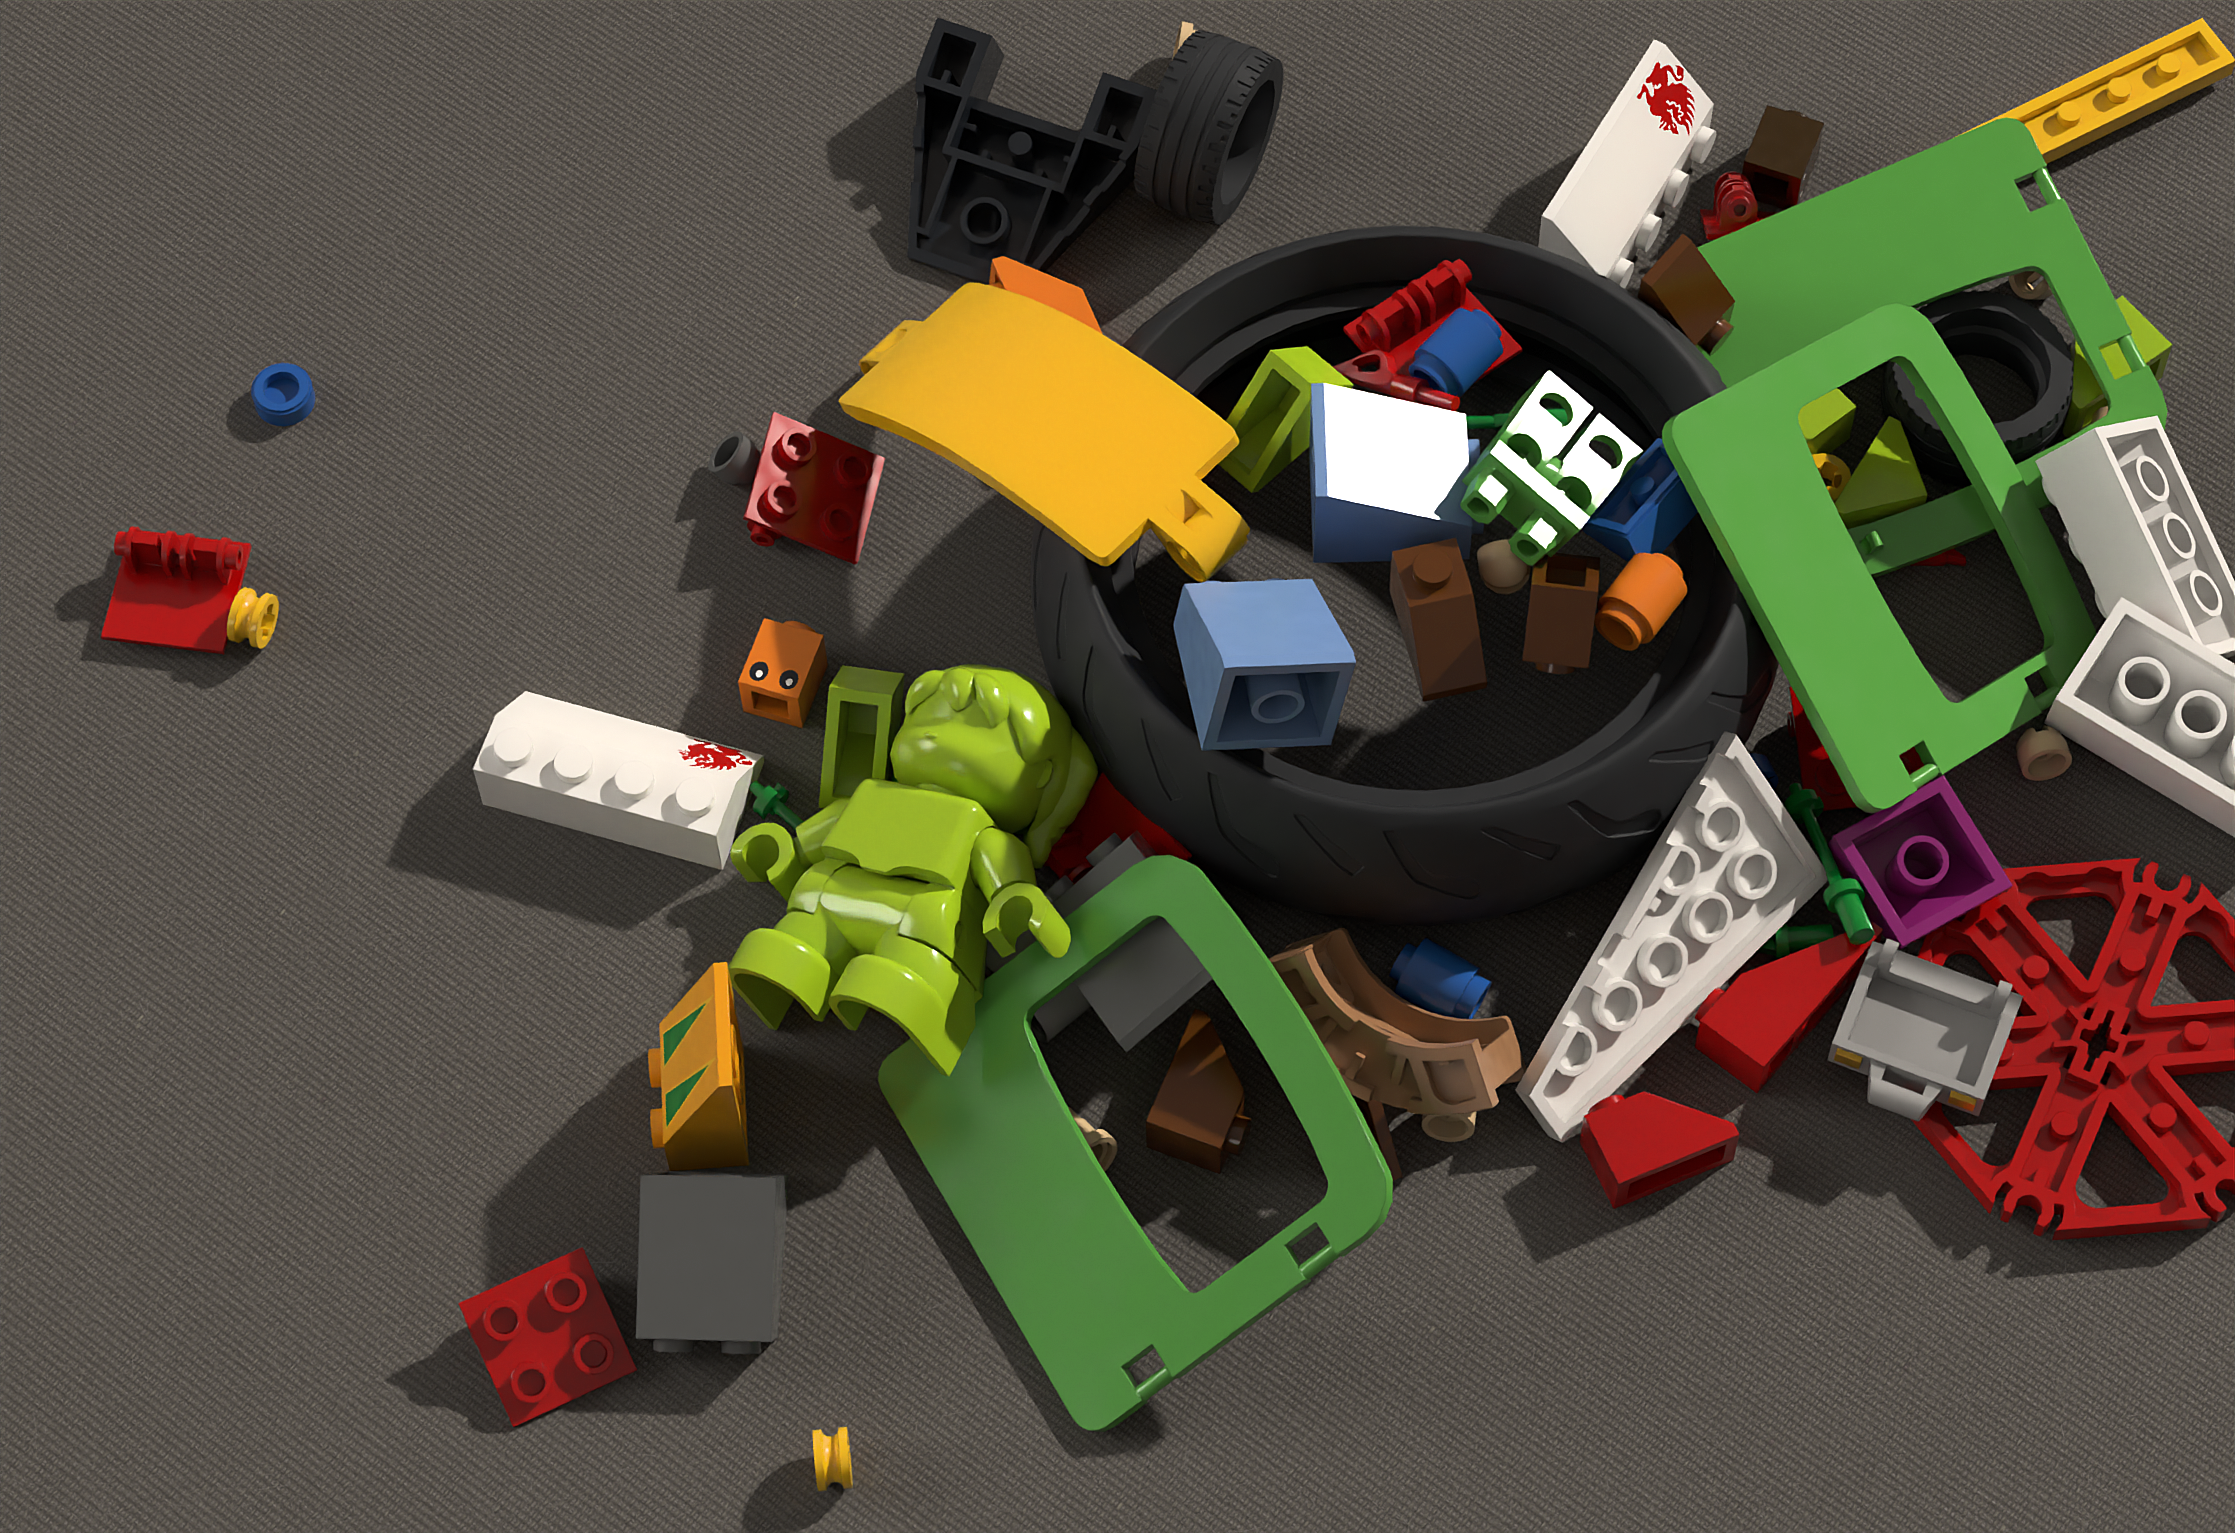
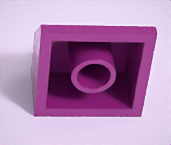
M1944 775L1921 787L1895 805L1876 812L1837 833L1828 843L1844 878H1852L1860 882L1865 893L1862 905L1870 923L1874 922L1882 928V935L1886 939L1898 942L1899 950L2006 892L2013 886Z

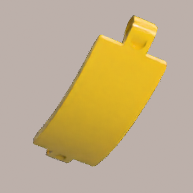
M970 282L963 285L926 320L902 321L860 359L859 366L864 376L843 394L838 401L844 412L856 420L906 438L942 456L977 477L1025 510L1088 559L1101 566H1109L1114 563L1146 531L1151 529L1178 566L1194 580L1202 583L1214 576L1247 544V535L1250 532V528L1245 520L1230 504L1201 481L1239 444V438L1232 426L1185 389L1124 347L1069 315L1026 296L980 283Z

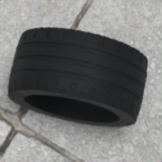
M1203 30L1193 32L1183 42V45L1180 46L1178 52L1173 57L1150 107L1151 109L1140 139L1135 164L1134 183L1137 194L1157 206L1176 213L1178 212L1180 215L1195 219L1196 221L1221 225L1226 222L1235 212L1248 191L1261 163L1274 127L1281 100L1284 77L1283 64L1280 59L1261 49L1240 43V41L1221 34Z
M1987 290L1961 291L1928 303L1926 306L1923 305L1919 308L1918 312L1932 323L1952 356L1967 354L1994 359L2016 371L2032 390L2036 403L2035 408L2015 420L1993 424L2015 465L2054 446L2062 432L2073 392L2072 356L2068 350L2067 343L2064 342L2063 335L2058 332L2056 325L2052 324L2051 320L2047 316L2045 317L2040 310L2034 309L2031 304H2026L2018 298H2012L2011 295H2002L2000 292L1992 293ZM1887 361L1881 389L1883 423L1886 422L1889 416L1901 422L1917 468L1923 474H1928L1931 478L1939 479L1946 484L1951 483L1953 486L1961 485L1967 487L1972 485L1923 399L1915 395V387L1905 372H1903L1901 366L1895 362Z

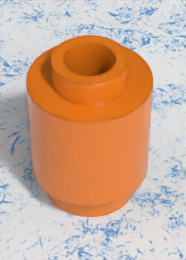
M1660 553L1635 554L1598 601L1597 607L1599 612L1595 615L1594 623L1600 634L1613 645L1629 651L1637 649L1640 644L1649 643L1687 594V586L1683 580L1681 568L1671 558Z

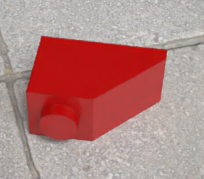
M1643 1091L1626 1099L1623 1095L1609 1096L1593 1105L1589 1109L1588 1114L1583 1117L1579 1142L1613 1209H1616L1733 1161L1740 1134L1733 1122Z

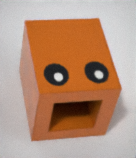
M764 618L738 680L743 712L803 728L828 666L824 635L816 633L814 629L801 622L785 621L780 623Z

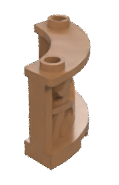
M1338 928L1287 945L1283 951L1269 959L1306 1015L1336 1065L1350 1093L1367 1102L1371 1100L1379 1101L1394 1107L1405 1108L1407 1112L1414 1114L1451 1115L1471 1113L1496 1106L1499 1100L1495 1089L1501 1084L1521 1081L1527 1070L1511 1020L1508 1016L1461 1019L1439 1015L1411 1004L1389 989L1370 970L1361 958L1345 928Z

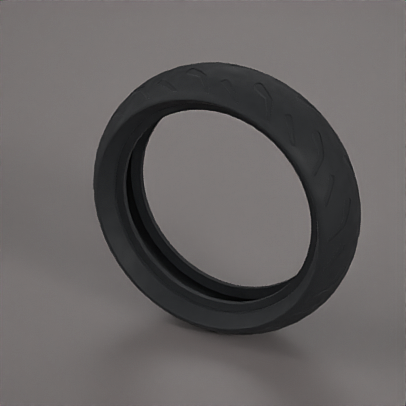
M1393 225L1347 229L1320 236L1307 237L1262 251L1220 270L1182 293L1143 323L1121 345L1185 389L1223 420H1227L1270 350L1308 346L1332 367L1364 354L1343 331L1344 326L1360 317L1366 310L1374 308L1391 297L1397 290L1405 288L1411 281L1427 274L1442 261L1448 260L1453 263L1460 259L1468 266L1472 274V281L1466 284V288L1522 347L1520 354L1488 375L1530 389L1550 370L1593 407L1584 419L1585 423L1589 424L1600 413L1644 451L1640 457L1656 439H1662V430L1670 418L1727 389L1721 380L1719 372L1684 334L1651 306L1613 280L1596 274L1593 270L1572 259L1528 243L1488 233L1438 226ZM1549 399V400H1551V401H1553V402H1555V403H1557V404L1560 405V403H1558L1557 401H1555V400H1553V399ZM1698 512L1672 541L1678 566L1682 570L1683 580L1687 586V594L1682 600V617L1678 630L1664 659L1647 685L1618 716L1598 733L1555 759L1536 768L1501 780L1467 787L1438 790H1390L1355 785L1316 775L1283 762L1259 748L1202 751L1188 689L1175 675L1157 646L1140 604L1134 580V571L1142 536L1114 563L1109 566H1101L1088 559L1037 519H1035L1030 586L1034 625L1045 669L1057 700L1068 713L1072 727L1078 731L1089 747L1097 763L1100 775L1103 772L1114 788L1146 818L1179 841L1192 855L1190 860L1236 887L1254 892L1268 900L1302 911H1310L1328 918L1375 925L1436 926L1441 924L1479 922L1508 914L1525 912L1569 897L1614 875L1655 847L1686 791L1708 760V755L1713 752L1724 731L1736 734L1742 744L1745 745L1771 691L1779 665Z

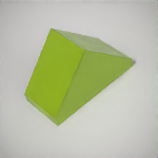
M1891 416L1888 417L1834 503L1846 529L1872 523L1926 503L1927 492L1899 420Z

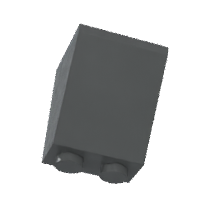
M1138 830L1125 841H1122L1114 832L1085 857L1093 866L1088 873L1075 884L1067 875H1064L1044 895L1064 919L1134 864L1150 856L1159 855ZM1158 918L1150 922L1077 978L1074 983L1116 1041L1128 1052L1211 981L1212 977L1165 918Z
M654 1171L640 1175L636 1339H653V1351L693 1352L694 1340L721 1341V1353L759 1354L761 1353V1342H772L778 1338L789 1174Z

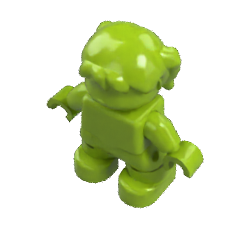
M964 664L942 671L931 670L915 679L910 686L905 700L906 716L904 723L894 739L890 753L894 776L899 783L879 778L865 779L857 787L851 798L835 800L796 827L797 837L792 838L784 827L776 823H761L750 827L740 834L732 844L730 851L732 864L747 882H766L769 879L770 883L788 903L787 914L775 925L774 929L759 928L749 932L744 937L728 966L732 987L769 1029L777 1030L794 998L814 1020L820 1022L824 1020L831 1007L848 1029L854 1031L857 1030L866 1011L871 1007L895 1021L905 1030L941 1075L950 1076L976 1026L975 1003L983 997L988 940L1000 956L1004 958L1016 952L1015 944L1017 938L1023 932L1030 929L1042 947L1053 957L1060 958L1067 953L1071 942L1070 928L1044 893L1038 888L1034 868L1043 867L1048 860L1052 846L1061 839L1064 831L1074 822L1079 811L1083 808L1091 793V788L1095 784L1098 766L1089 747L1078 731L1072 727L1068 713L1049 690L1024 674L1006 668L991 667L983 664ZM1013 833L1023 834V842L1015 837Z

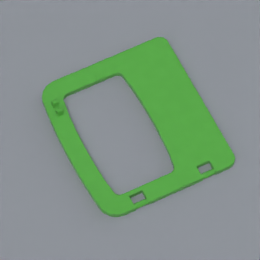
M2001 118L1697 247L1735 300L1732 316L1729 321L1734 326V330L1713 355L1709 356L1705 351L1701 352L1719 372L1721 380L1727 388L1883 305L1900 303L1916 309L1963 290L2018 273L2033 271L2042 275L2047 281L2107 400L2108 413L2070 438L2016 464L2039 511L2053 505L2043 490V477L2035 462L2039 458L2097 427L2158 416L2165 430L2168 410L2163 392L2149 365H2146L2131 336L2132 331L2064 198H2061L2035 140L2025 124L2017 119ZM2033 176L2047 205L2030 212L2016 183ZM2118 343L2132 373L2118 379H2114L2100 352L2101 349ZM1970 485L1926 504L1872 523L1847 529L1870 575L1874 578L1942 554L1993 533L1996 529L1973 485Z
M1900 303L1883 305L1670 418L1664 425L1662 442L1671 462L1848 794L1856 806L1864 812L1876 813L1895 805L1917 791L1918 788L1943 775L2052 706L2055 698L2097 635L2049 528L1992 421L1932 323L1911 306ZM1887 361L1895 362L1901 366L1903 372H1905L1915 387V395L1923 399L1952 447L2011 559L2044 634V646L2038 654L1958 703L1950 702L1944 697L1891 613L1835 507L1798 423V415L1803 406ZM2038 670L2048 689L2033 697L2024 678ZM1915 747L1924 766L1909 775L1899 755Z
M1172 855L1150 856L1134 864L1063 920L1070 928L1071 942L1067 953L1063 957H1053L1036 940L984 981L983 997L975 1003L976 1026L950 1076L941 1075L911 1038L886 1057L881 1064L878 1075V1082L883 1095L1071 1417L1080 1427L1095 1432H1105L1114 1428L1145 1405L1147 1400L1176 1378L1180 1379L1311 1282L1312 1277L1340 1256H1346L1369 1239L1385 1222L1392 1204L1393 1179L1390 1169L1336 1065L1301 1007L1239 917L1202 870L1196 865ZM1158 918H1165L1190 947L1250 1033L1305 1129L1328 1180L1326 1196L1320 1203L1197 1293L1189 1292L1162 1259L1112 1185L1070 1113L1048 1070L1031 1030L1033 1015L1041 1006L1142 928ZM1319 1226L1329 1244L1301 1264L1291 1247ZM1153 1349H1156L1165 1366L1137 1385L1128 1368Z

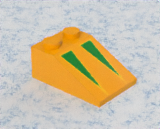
M727 962L713 963L660 1022V1048L648 1050L651 1088L661 1087L662 1108L651 1109L652 1145L653 1149L664 1148L670 1171L749 1165L744 1044Z

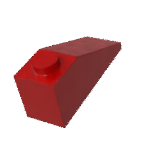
M1871 922L1875 934L1870 941L1864 944H1851L1847 934L1843 933L1742 973L1725 992L1719 987L1715 988L1703 1001L1695 1015V1019L1700 1022L1695 1048L1755 1093H1758L1855 982L1867 957L1872 941L1880 943L1883 929L1874 922Z

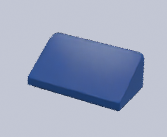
M1656 439L1622 477L1582 527L1584 533L1627 562L1637 553L1661 554L1698 513L1665 450L1662 439Z

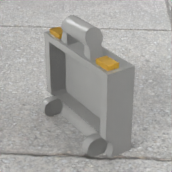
M1886 939L1884 945L1872 941L1833 1039L1827 1061L1868 1075L1867 1102L1912 1120L1920 1121L1935 1101L1979 1116L2023 996L2011 992L2013 984L2000 980L1997 987L1899 951V943Z

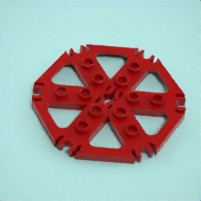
M2141 858L2004 868L2003 871L2013 885L2011 889L1928 934L1917 956L1940 966H1944L1947 959L1956 954L1972 956L1998 985L2000 980L2013 984L2011 992L2023 996L2019 1010L2024 1016L2015 1018L1989 1090L2043 1086L2012 1160L2001 1166H1992L1983 1162L1944 1116L1941 1107L1942 1103L1935 1101L1920 1121L1912 1119L1911 1121L1989 1214L1992 1211L1996 1197L2001 1192L2007 1194L2000 1210L2001 1221L2008 1223L2014 1209L2018 1206L2027 1205L2035 1209L2038 1214V1220L2033 1234L2039 1237L2048 1230L2054 1214L2060 1216V1223L2052 1240L2207 1228L2210 1220L2217 1223L2223 1218L2227 1210L2224 1203L2217 1197L2215 1191L2225 1189L2235 1195V1147H2231L2171 1078V1076L2235 1071V999L2150 1006L2177 942L2186 936H2198L2205 939L2235 972V919L2202 882L2198 888L2196 898L2192 903L2188 904L2185 900L2191 888V876L2183 874L2177 888L2174 890L2165 891L2160 889L2154 881L2159 864L2153 861L2145 867L2140 882L2133 881V874L2137 870ZM2088 896L2102 897L2111 903L2115 911V918L2089 980L2082 975L2026 910L2031 903L2039 900ZM2086 1013L2091 1015L2090 1020L2084 1019ZM2105 1020L2110 1022L2105 1035L2107 1038L2106 1049L2109 1051H2103L2099 1058H2095L2091 1070L2088 1072L2084 1070L2089 1057L2087 1054L2088 1043L2085 1041H2091L2095 1034H2099ZM2123 1028L2129 1030L2127 1036L2121 1034ZM2067 1056L2073 1058L2069 1070L2063 1068ZM2104 1072L2111 1074L2106 1085L2100 1083ZM2106 1112L2165 1180L2168 1194L2162 1201L2153 1204L2093 1208L2084 1204L2077 1196V1180Z

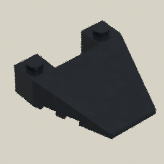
M937 17L916 71L917 114L916 127H913V148L915 150L914 177L910 190L907 257L911 261L985 285H989L992 259L1001 256L1044 273L1135 179L1134 172L1140 139L1151 109L1150 107L1158 90L1103 72L1082 129L1078 132L988 102V97L1004 58L1003 52L992 35Z

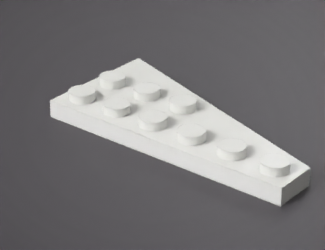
M1724 731L1713 752L1708 755V760L1686 791L1515 1089L1546 1134L1555 1140L1563 1143L1583 1123L1584 1115L1588 1114L1589 1109L1593 1105L1609 1097L1701 1006L1715 988H1720L1828 881L1826 871L1817 855L1736 734Z

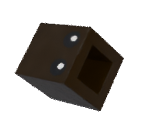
M1769 105L1766 106L1745 157L1742 174L1749 180L1756 201L1785 210L1799 204L1818 158L1824 127L1823 122L1810 119L1798 111H1785Z

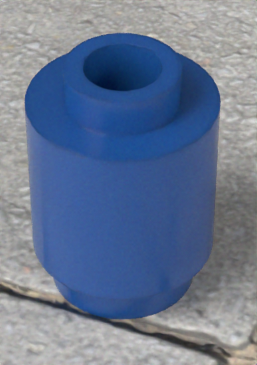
M1463 308L1456 309L1415 351V361L1409 366L1410 376L1427 380L1429 387L1461 397L1502 355L1503 346L1499 339L1502 333L1499 326L1488 314L1481 310L1474 309L1471 312Z
M1425 938L1418 948L1407 943L1389 974V977L1398 981L1394 993L1406 1001L1439 1015L1461 1019H1473L1491 986V981L1479 975V967L1428 938Z

